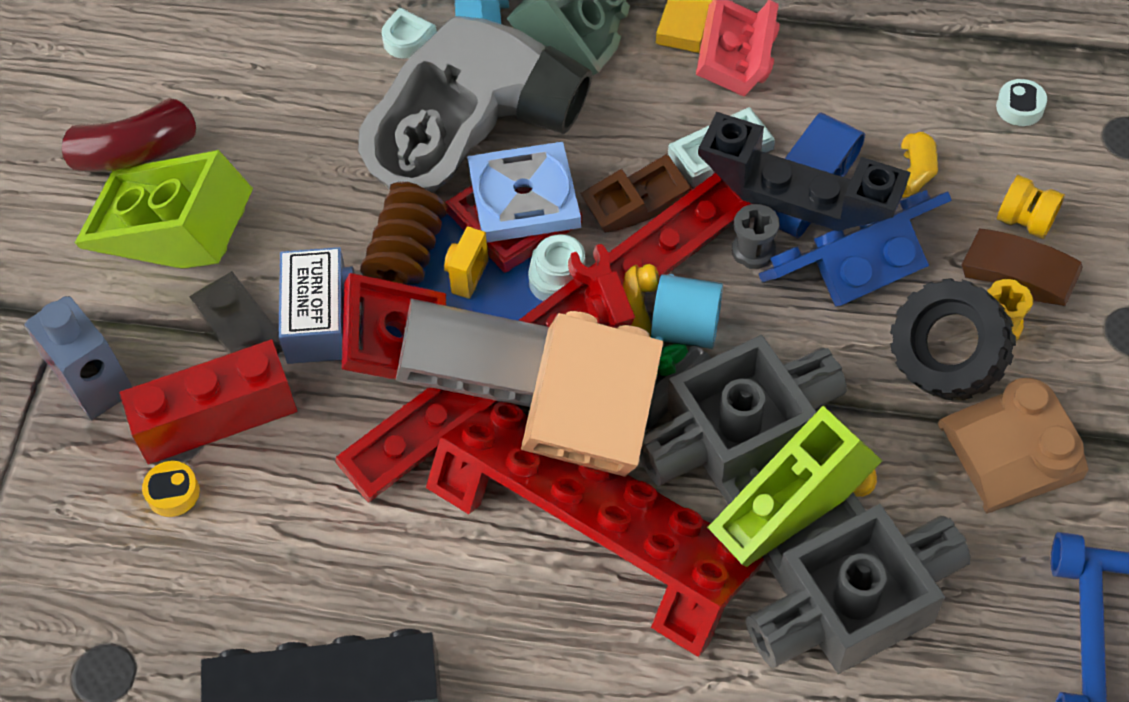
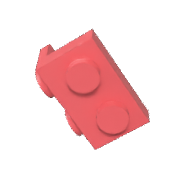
M713 0L708 7L696 75L744 97L758 82L764 83L774 65V58L770 55L772 44L780 28V24L776 22L779 4L769 0L758 13H755L730 0Z

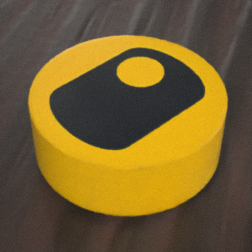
M166 461L154 466L146 474L142 484V492L149 507L155 513L164 517H175L186 513L195 505L199 497L200 487L192 469L188 465L179 461Z

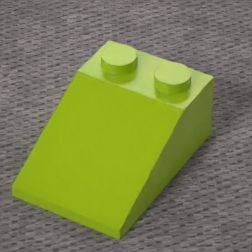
M220 150L112 171L74 243L84 250L181 269L219 264L221 258L226 253L227 245L234 229L243 216L245 205L253 188Z

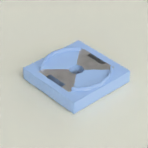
M563 141L467 156L480 229L486 232L487 243L581 228V215ZM529 187L532 188V191L527 194H520L515 189Z

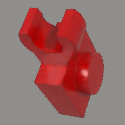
M602 244L595 246L593 256L597 265L594 267L583 265L577 251L571 253L568 260L570 274L575 280L585 283L591 288L590 297H587L589 314L597 318L598 324L613 328L623 325L631 326L635 315L617 271H611L609 265L610 257L607 249Z

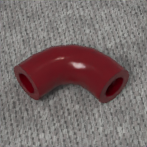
M166 99L140 114L123 120L102 124H78L71 126L62 139L61 149L63 158L70 168L80 172L116 171L138 166L158 159L191 141L196 134V122L185 104L176 99Z

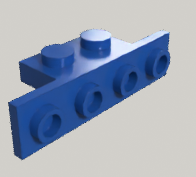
M927 189L900 200L903 210L896 212L893 218L859 226L860 229L846 235L843 230H832L814 238L817 248L801 254L798 246L770 258L773 267L758 273L761 282L779 278L816 261L836 307L928 267L929 264L910 219L952 201L950 194L945 192L930 197Z

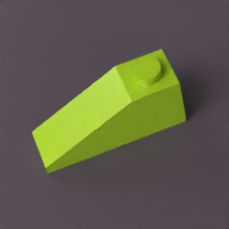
M822 406L708 528L738 561L747 567L845 501L883 460L828 409Z

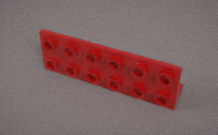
M500 401L483 412L478 411L440 437L426 484L428 490L469 515L481 505L490 477L668 585L651 628L697 657L709 646L728 602L752 578L764 562V558L761 557L747 567L742 565L709 530L708 526L711 523L704 520L696 511L682 507L658 493L653 486L644 481L636 480L630 475L621 476L521 450L528 415L524 414L514 404Z

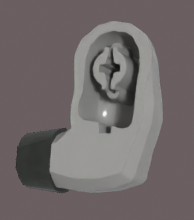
M455 16L449 19L424 45L410 56L400 69L382 101L368 113L359 129L358 152L369 172L389 190L390 184L400 181L417 184L433 193L452 179L469 151L485 139L494 128L499 116L516 115L519 121L561 134L567 133L576 121L585 103L593 73L590 69L551 45L546 47L518 29L487 19Z

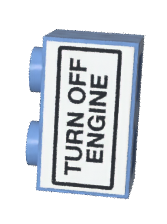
M341 247L280 252L279 340L287 364L342 360L344 282L349 273L355 274L353 266L345 267Z

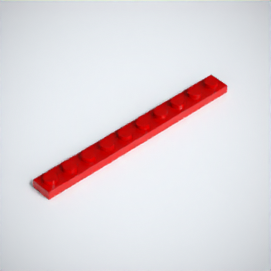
M714 173L609 252L611 271H617L623 286L625 273L632 266L638 265L640 268L651 264L657 268L660 279L662 274H669L733 225L737 212L744 206L752 203L743 201ZM595 262L590 267L596 266L597 263ZM572 279L518 321L550 327L558 313L566 315L567 312L577 311L589 314L587 297H590L591 288L585 283ZM428 387L337 455L335 463L369 503L435 453L441 436L478 411L483 412L500 401Z

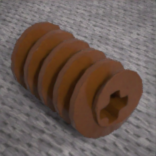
M398 181L390 184V193L385 198L384 209L379 214L378 225L373 230L372 241L367 246L366 257L361 262L360 272L363 276L406 285L419 284L424 280L425 271L423 268L429 265L431 257L429 251L435 248V235L441 230V219L446 216L447 205L436 194L417 184Z

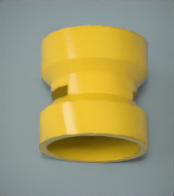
M1017 175L1001 204L997 220L1010 226L1016 223L1027 227L1029 234L1043 240L1056 219L1065 194L1052 188L1043 191L1035 187L1033 180Z

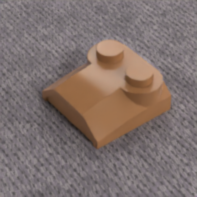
M1034 378L1016 379L1007 385L1003 394L939 419L938 422L940 430H944L983 501V509L986 514L1084 480L1089 470L1082 439L1058 398L1047 384Z

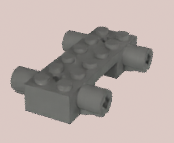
M761 334L669 378L668 412L673 419L644 433L640 461L651 480L658 486L703 465L729 505L816 413L815 409L845 395L847 384L842 367L832 356L831 351L824 347L783 365ZM852 492L838 506L762 556L787 596L746 617V625L750 637L761 657L772 668H776L819 645L837 674H840L935 623L945 598L936 582L970 564L971 557L966 544L967 540L956 528L952 519L946 516H939L902 535L881 504L865 510L854 492Z

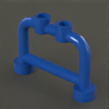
M1057 532L1053 540L1051 572L1054 577L1079 579L1082 694L1060 692L1056 702H1107L1102 571L1129 575V552L1085 547L1082 535Z

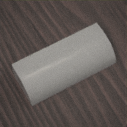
M411 299L396 381L531 407L549 327Z

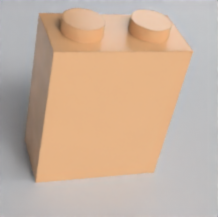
M577 311L567 312L566 315L558 313L548 328L521 450L626 476L638 466L663 341L650 338L649 333L639 327L623 325L613 328L598 324L597 318L587 313Z

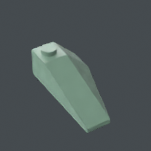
M523 0L507 19L513 28L522 31L546 47L551 45L590 69L593 76L599 73L618 49L621 36L617 34L620 20L627 17L630 5L626 0Z

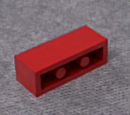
M272 339L119 392L132 437L148 465L298 412Z

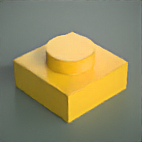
M467 226L459 243H452L445 257L444 270L449 273L452 294L468 299L471 298L489 261L486 232Z

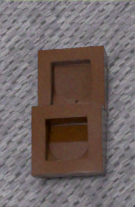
M667 153L627 177L623 169H620L580 194L604 233L634 226L658 216L689 193L691 187Z
M979 228L961 264L965 278L988 282L1002 279L1015 280L1029 289L1033 301L1066 306L1083 269L1081 261L1050 246L1017 235Z

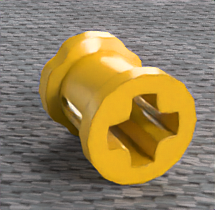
M1002 279L995 281L987 291L1005 308L1004 311L1011 317L1014 325L1011 327L1012 333L1016 336V340H1018L1024 328L1023 318L1033 305V297L1027 287L1015 280Z

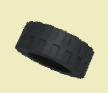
M948 278L942 279V282H930L923 285V289L918 292H912L907 297L908 301L903 307H899L895 314L897 315L895 324L891 326L890 334L893 335V341L890 343L891 353L896 356L897 361L895 363L897 367L913 384L933 396L937 395L942 399L953 400V398H961L966 400L973 398L972 395L977 393L984 394L991 389L990 386L996 381L1000 382L1005 375L1006 367L1012 363L1014 357L1012 350L1013 346H1016V336L1012 333L1011 327L1014 325L1011 317L1006 314L1005 308L981 286L980 288L975 286L970 281L962 279L959 282ZM948 315H962L969 318L976 326L978 332V344L974 353L966 361L956 365H945L936 361L930 354L927 344L928 334L932 326L939 319Z

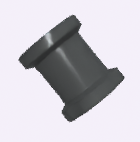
M762 204L744 206L737 212L734 218V231L737 237L732 242V255L736 262L743 264L747 268L760 269L769 265L770 258L776 255V242L774 238L779 231V217L774 210ZM752 217L754 218L753 229L749 228ZM757 245H761V253L757 256Z

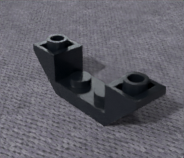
M716 112L698 148V155L743 201L752 204H762L774 211L835 231L893 218L911 174L909 171L861 157L850 180L762 152L764 126L720 112Z

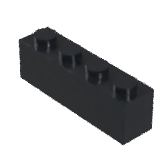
M400 629L392 632L389 637L368 640L362 636L347 635L336 638L332 644L309 646L302 642H288L277 646L274 651L252 653L246 649H229L221 652L218 657L201 659V702H442L438 651L433 632L423 633L418 629Z

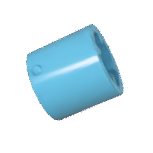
M662 274L656 293L651 338L668 343L713 349L721 309L723 283L674 276V274Z

